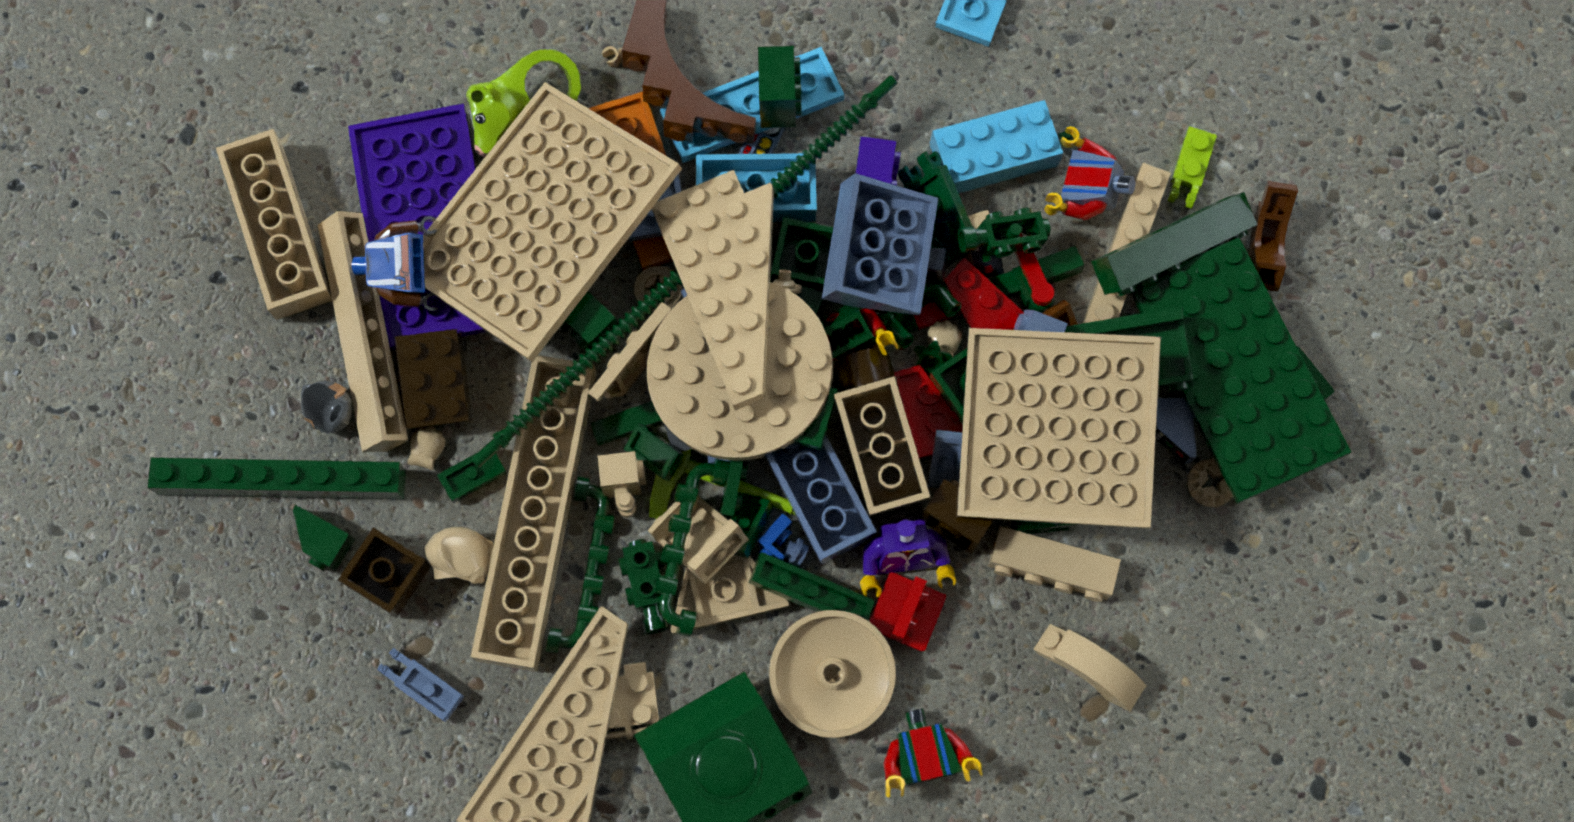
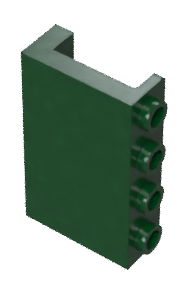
M1181 307L1066 326L1064 333L1160 337L1158 389L1169 387L1170 392L1188 389L1189 383H1194Z

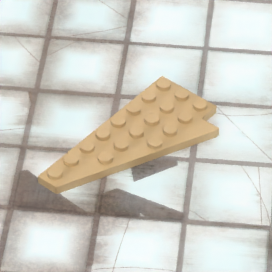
M732 170L657 201L652 207V211L736 411L765 399L774 190L770 182L744 193L735 171Z
M603 606L600 607L456 821L590 822L629 626L628 623Z

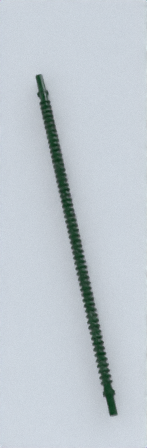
M889 75L871 93H865L858 105L853 104L851 106L852 111L846 110V116H840L839 122L834 121L833 128L827 127V133H821V139L816 138L814 145H808L809 150H802L803 155H797L796 162L790 161V167H784V173H777L778 178L771 179L774 198L778 199V193H784L785 187H791V181L796 182L798 179L797 175L803 176V170H809L810 164H816V158L821 159L822 153H828V147L833 148L835 146L834 141L840 142L841 135L846 136L847 130H853V124L858 125L859 119H865V113L875 109L879 105L878 102L898 84L896 79ZM670 271L671 276L669 278L664 277L663 284L657 283L658 288L656 290L651 289V295H644L645 300L643 302L639 300L638 307L632 306V312H626L625 319L619 318V324H613L612 331L606 330V336H599V342H593L592 349L586 348V354H580L579 361L573 360V366H567L566 373L560 372V378L558 380L554 378L553 385L547 384V390L545 392L541 390L538 398L534 396L532 404L526 403L527 408L525 410L520 409L521 414L519 416L513 415L514 420L512 422L507 421V426L500 432H495L492 435L493 439L472 457L471 461L480 468L501 448L505 449L515 435L520 436L521 429L527 430V423L533 424L535 416L540 418V412L542 410L546 412L548 404L554 405L553 400L555 398L560 399L559 394L561 392L567 393L566 388L568 386L573 387L574 380L580 381L579 376L581 374L586 375V369H593L592 364L594 362L599 363V357H606L605 352L607 350L613 351L612 346L614 344L619 345L618 340L620 338L626 339L625 334L627 332L632 333L631 328L633 326L639 327L638 322L640 320L645 321L644 316L646 314L652 315L651 310L653 308L656 310L658 303H665L664 298H670L671 291L677 292V286H683L678 271Z

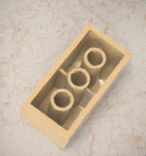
M895 377L834 394L870 517L929 500L930 494Z

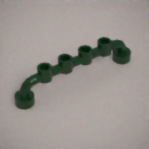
M717 458L713 464L703 463L695 466L690 471L686 484L679 483L677 487L675 502L681 503L679 515H671L668 524V532L674 533L672 545L665 544L661 556V562L668 563L666 574L658 575L654 587V592L661 594L659 609L662 617L669 624L677 627V634L689 637L694 630L696 612L683 609L680 615L676 614L672 609V600L678 586L677 578L685 554L684 546L691 527V514L698 495L697 487L699 480L702 476L709 475L711 483L724 485L728 475L729 461Z
M578 476L574 500L586 502L587 496L594 498L597 502V512L576 627L569 636H562V629L550 627L545 651L548 653L558 654L559 648L574 647L598 611V607L592 606L594 594L601 595L604 576H598L599 565L606 564L609 546L603 545L605 533L612 534L615 516L609 515L610 505L608 497L604 496L601 488L589 484L590 478Z

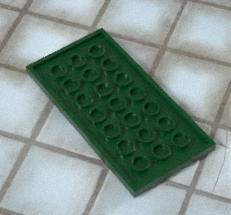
M1240 238L1180 263L1181 268L1167 274L1164 271L1157 273L1158 279L1151 283L1141 285L1139 282L1134 285L1136 290L1131 292V295L1140 313L1181 307L1194 383H1189L1188 389L1181 390L1180 392L1237 504L1351 453L1342 432Z

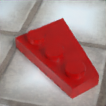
M962 258L944 278L947 290L962 304L960 312L970 328L1014 330L1017 318L1020 314H1024L1018 306L965 258Z
M920 365L896 371L895 375L899 385V394L919 460L932 457L936 430L962 433L963 425Z

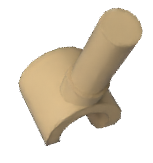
M608 46L602 51V56L607 58L615 54V58L609 60L607 64L613 68L618 67L622 61V48L617 50L615 47Z

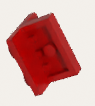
M890 572L869 622L883 636L924 652L947 596L925 586L927 580L915 576L912 581Z

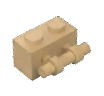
M635 451L599 455L600 484L604 496L615 498L621 516L626 518L632 517L637 508L632 495L642 494L641 485H647L643 460L637 461Z

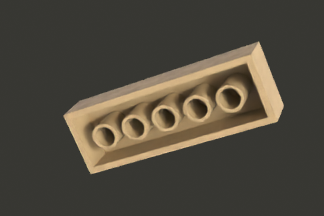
M274 129L217 147L216 151L268 311L278 320L331 302L330 287L282 142Z

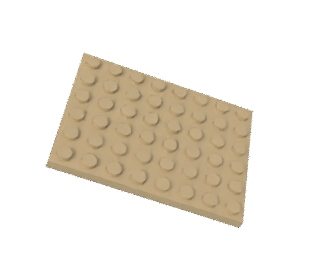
M545 82L429 227L428 231L437 230L436 234L431 237L423 235L425 289L533 362L682 168L679 163Z

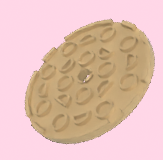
M771 282L769 291L765 399L735 411L688 296L678 302L662 320L651 342L647 360V382L651 400L668 429L686 443L687 446L702 454L736 461L764 457L765 454L772 453L780 448H786L794 443V440L799 436H802L814 419L818 418L825 406L833 375L831 347L822 323L814 311L800 297L788 289Z

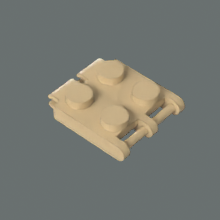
M646 662L624 665L625 676L618 677L608 730L625 727V730L607 733L606 739L626 737L627 740L633 739L636 733L645 728L632 729V726L654 724L659 721L654 673L647 672Z

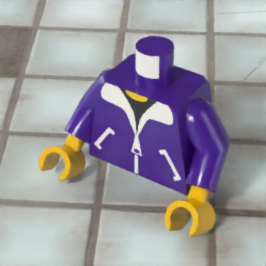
M902 520L899 523L881 526L877 536L870 540L863 549V574L866 575L860 580L863 595L867 597V590L874 587L877 597L881 595L882 591L875 577L876 574L882 575L889 574L890 572L897 573L933 568L936 565L939 566L936 571L939 587L943 588L942 579L945 577L951 578L953 586H955V571L952 566L948 565L950 557L944 536L933 529H927L924 520Z

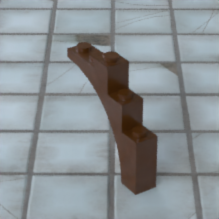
M636 0L622 48L623 67L633 71H646L642 85L644 102H649L655 106H667L663 120L664 137H669L675 141L693 142L696 132L707 137L716 136L731 139L736 143L746 142L753 144L756 118L734 112L709 99L689 82L672 58L665 38L667 0Z

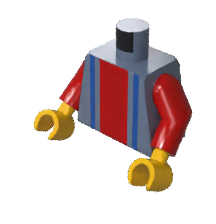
M1070 126L1065 129V132L1071 134L1074 140L1070 141L1062 137V146L1065 148L1076 146L1078 150L1072 151L1061 196L1055 192L1049 193L1046 196L1045 200L1047 202H1053L1056 205H1046L1044 208L1046 214L1055 215L1061 211L1062 215L1089 220L1106 210H1113L1116 207L1119 194H1133L1135 178L1133 176H1124V170L1118 164L1116 157L1101 145L1087 138L1080 139L1079 131L1075 127Z

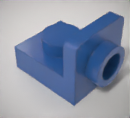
M783 513L758 540V547L761 548L759 554L763 552L785 562V556L774 547L776 544L782 546L792 534L789 530L792 526V521Z

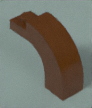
M1267 180L1262 200L1257 205L1254 217L1257 225L1252 227L1248 255L1266 289L1279 292L1286 270L1284 254L1286 232L1298 194L1297 185Z

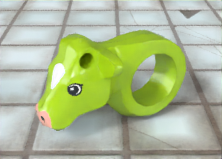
M553 49L533 51L518 60L498 78L490 82L473 84L469 87L466 97L474 129V149L476 153L485 158L529 103L530 99L525 91V78L532 66L538 63H551L558 66L568 79L569 90L567 96L577 101L581 90L580 73L576 64L566 54Z

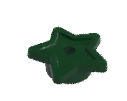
M933 341L928 347L916 346L914 348V352L919 357L916 366L920 365L924 371L929 373L943 365L944 362L952 359L951 353L941 350L938 341Z

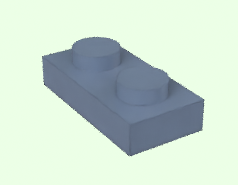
M936 430L928 487L939 488L944 479L949 482L952 480L959 482L962 433Z

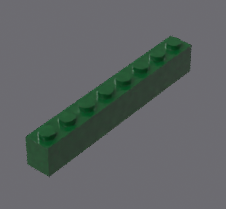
M150 457L148 489L157 495L404 500L406 469L400 462Z

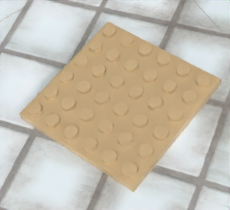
M969 328L957 516L1150 529L1160 337Z

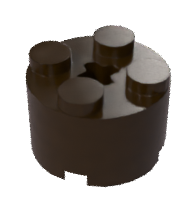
M877 343L866 347L865 350L854 353L848 350L836 357L837 361L833 364L832 378L838 393L890 377H895L899 389L889 353L887 352V355H883Z

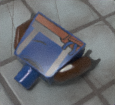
M427 216L422 219L421 223H417L415 220L390 223L376 234L374 241L365 244V256L353 258V273L355 275H366L367 286L376 287L378 295L394 305L416 308L419 305H423L427 310H437L438 307H429L427 305V299L430 296L437 297L436 295L429 292L424 296H420V293H425L423 235L431 237L437 232V230H426L424 223L434 222L436 219L432 216Z

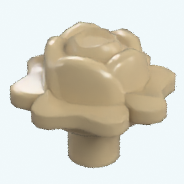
M779 270V278L774 280L773 283L788 289L794 294L801 293L802 286L791 280V271Z

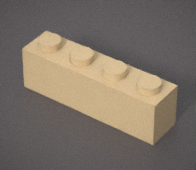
M1000 526L995 536L988 567L994 568V573L1001 576L1012 577L1013 574L1025 577L1024 581L1030 584L1042 585L1044 582L1055 585L1054 590L1067 594L1077 591L1084 593V598L1088 600L1102 602L1103 599L1107 600L1113 595L1121 560Z

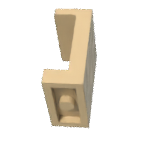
M697 495L691 514V527L685 541V554L682 565L706 584L748 541V538L738 524L731 519L728 521L701 499L699 495ZM674 502L648 529V532L662 548H664L665 544L672 545L674 533L668 532V524L672 514L679 515L681 506L679 502Z

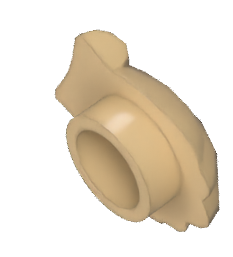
M949 320L938 321L931 325L928 330V345L933 341H938L941 350L951 353L953 358V354L961 343L962 333L958 326L952 325Z
M434 426L421 427L413 432L410 440L411 455L407 464L433 470L435 460L440 456L445 447V438L442 432L437 431Z

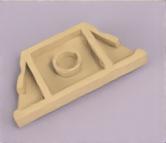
M661 302L639 330L635 329L629 335L625 348L620 354L615 353L610 358L607 370L588 392L590 396L597 401H600L603 396L607 399L615 396H624L647 367L651 342L662 320L671 310L670 307Z
M733 555L706 584L686 568L675 613L680 615L683 609L696 612L695 630L789 608V604L785 598L750 584L749 580L756 564L750 556L747 559ZM671 625L672 635L677 634V627Z

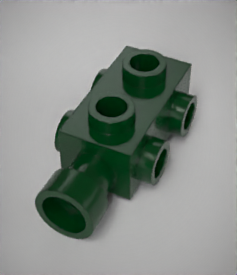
M1029 207L1018 209L1013 213L1014 215L1004 216L1001 211L993 212L985 216V219L977 229L973 226L960 228L958 230V243L962 252L975 251L977 247L982 246L984 256L995 255L996 258L1007 257L1017 251H1024L1025 254L1039 251L1048 240L1051 233L1050 223L1048 219H1042L1041 211L1032 212ZM1023 233L1026 237H1020L1019 235Z
M646 539L631 541L628 543L629 547L622 548L624 557L618 558L622 576L628 575L630 587L625 588L628 605H635L637 612L643 611L645 620L642 621L645 635L664 632L669 629V626L659 609L661 594L654 592L656 579L660 574L659 568L665 567L664 562H661L662 551L661 549L655 550L653 541L647 542ZM637 556H646V561L643 564L635 562ZM649 584L653 587L650 594H643L641 592L644 585Z

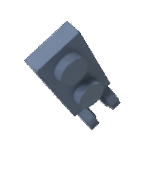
M392 648L389 654L397 662H402L406 665L407 668L400 677L387 665L380 664L377 670L395 682L394 685L441 720L447 722L465 696L414 659L411 661L395 648Z

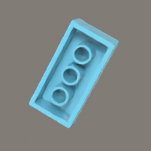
M1045 100L933 130L930 139L932 153L937 151L942 160L941 165H947L958 193L1056 167L1059 165L1063 155Z
M803 154L696 155V185L734 170L743 192L746 193L770 183L772 178L777 179V173H784V167H790V161L796 162V156H802ZM810 164L809 170H803V176L797 175V181H791V187H785V192H779V198H774L773 222H782L783 217L804 222H816V164Z

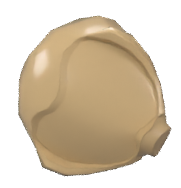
M450 527L434 534L424 549L425 556L433 567L434 579L458 577L477 584L483 583L488 575L494 545L492 541L470 528Z

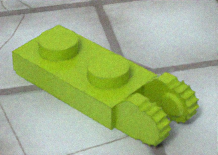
M1191 126L1188 127L1171 179L1172 186L1168 196L1169 202H1175L1180 192V185L1190 188L1185 200V207H1193L1197 193L1202 186L1217 137L1216 134Z

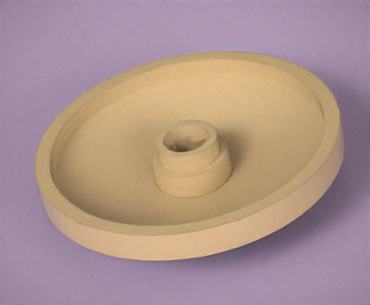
M825 610L804 616L793 623L782 634L770 660L769 680L772 694L778 707L794 725L813 735L838 738L853 735L864 730L881 716L889 704L894 691L896 668L889 644L874 625L853 613Z

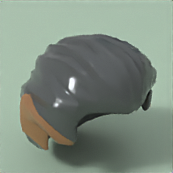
M328 380L304 384L301 391V409L304 420L312 424L314 430H320L321 433L334 434L342 431L349 425L353 411L352 400L348 393L345 392L346 389L340 384Z

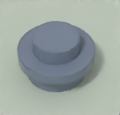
M798 538L795 542L791 540L788 542L782 553L785 556L786 563L796 567L801 565L809 549V546L803 544L804 540Z

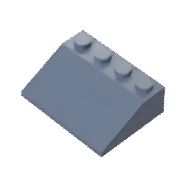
M856 173L843 181L840 185L822 299L852 307L913 315L921 314L938 198Z

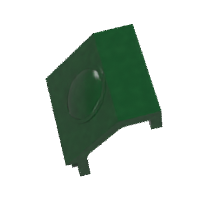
M745 671L634 735L682 822H764L774 818L781 811L801 802L805 797L813 793L804 772Z

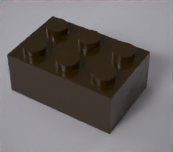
M451 329L395 336L406 427L412 429L472 421L461 331Z

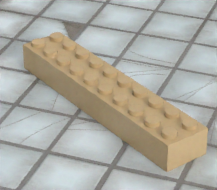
M538 355L531 363L522 409L525 410L527 408L526 403L532 404L534 402L533 397L538 398L541 390L545 392L547 384L553 385V379L556 378L558 380L560 372L566 373V367L573 366L572 361ZM592 364L593 369H586V375L581 374L579 376L580 381L574 380V386L566 388L567 393L561 392L559 394L560 399L555 398L553 400L554 405L548 404L546 406L547 411L542 410L540 412V418L535 416L533 418L534 423H527V430L521 429V435L516 436L471 658L476 662L538 671L592 396L588 392L594 386L596 379L594 364Z

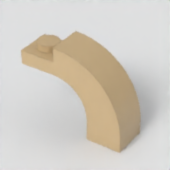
M1049 624L1034 648L1038 655L1072 671L1092 685L1107 701L1125 710H1132L1146 687V684L1124 663L1095 643L1069 629L1064 631Z

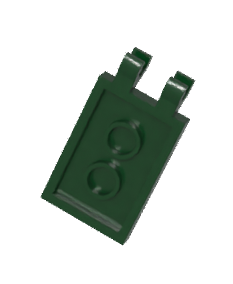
M925 151L917 157V162L924 172V177H922L918 166H914L910 170L908 166H904L897 174L904 188L938 198L931 248L946 249L947 268L971 252L961 251L958 243V230L964 227H971L972 224L947 165H941L942 160L937 151L930 155Z

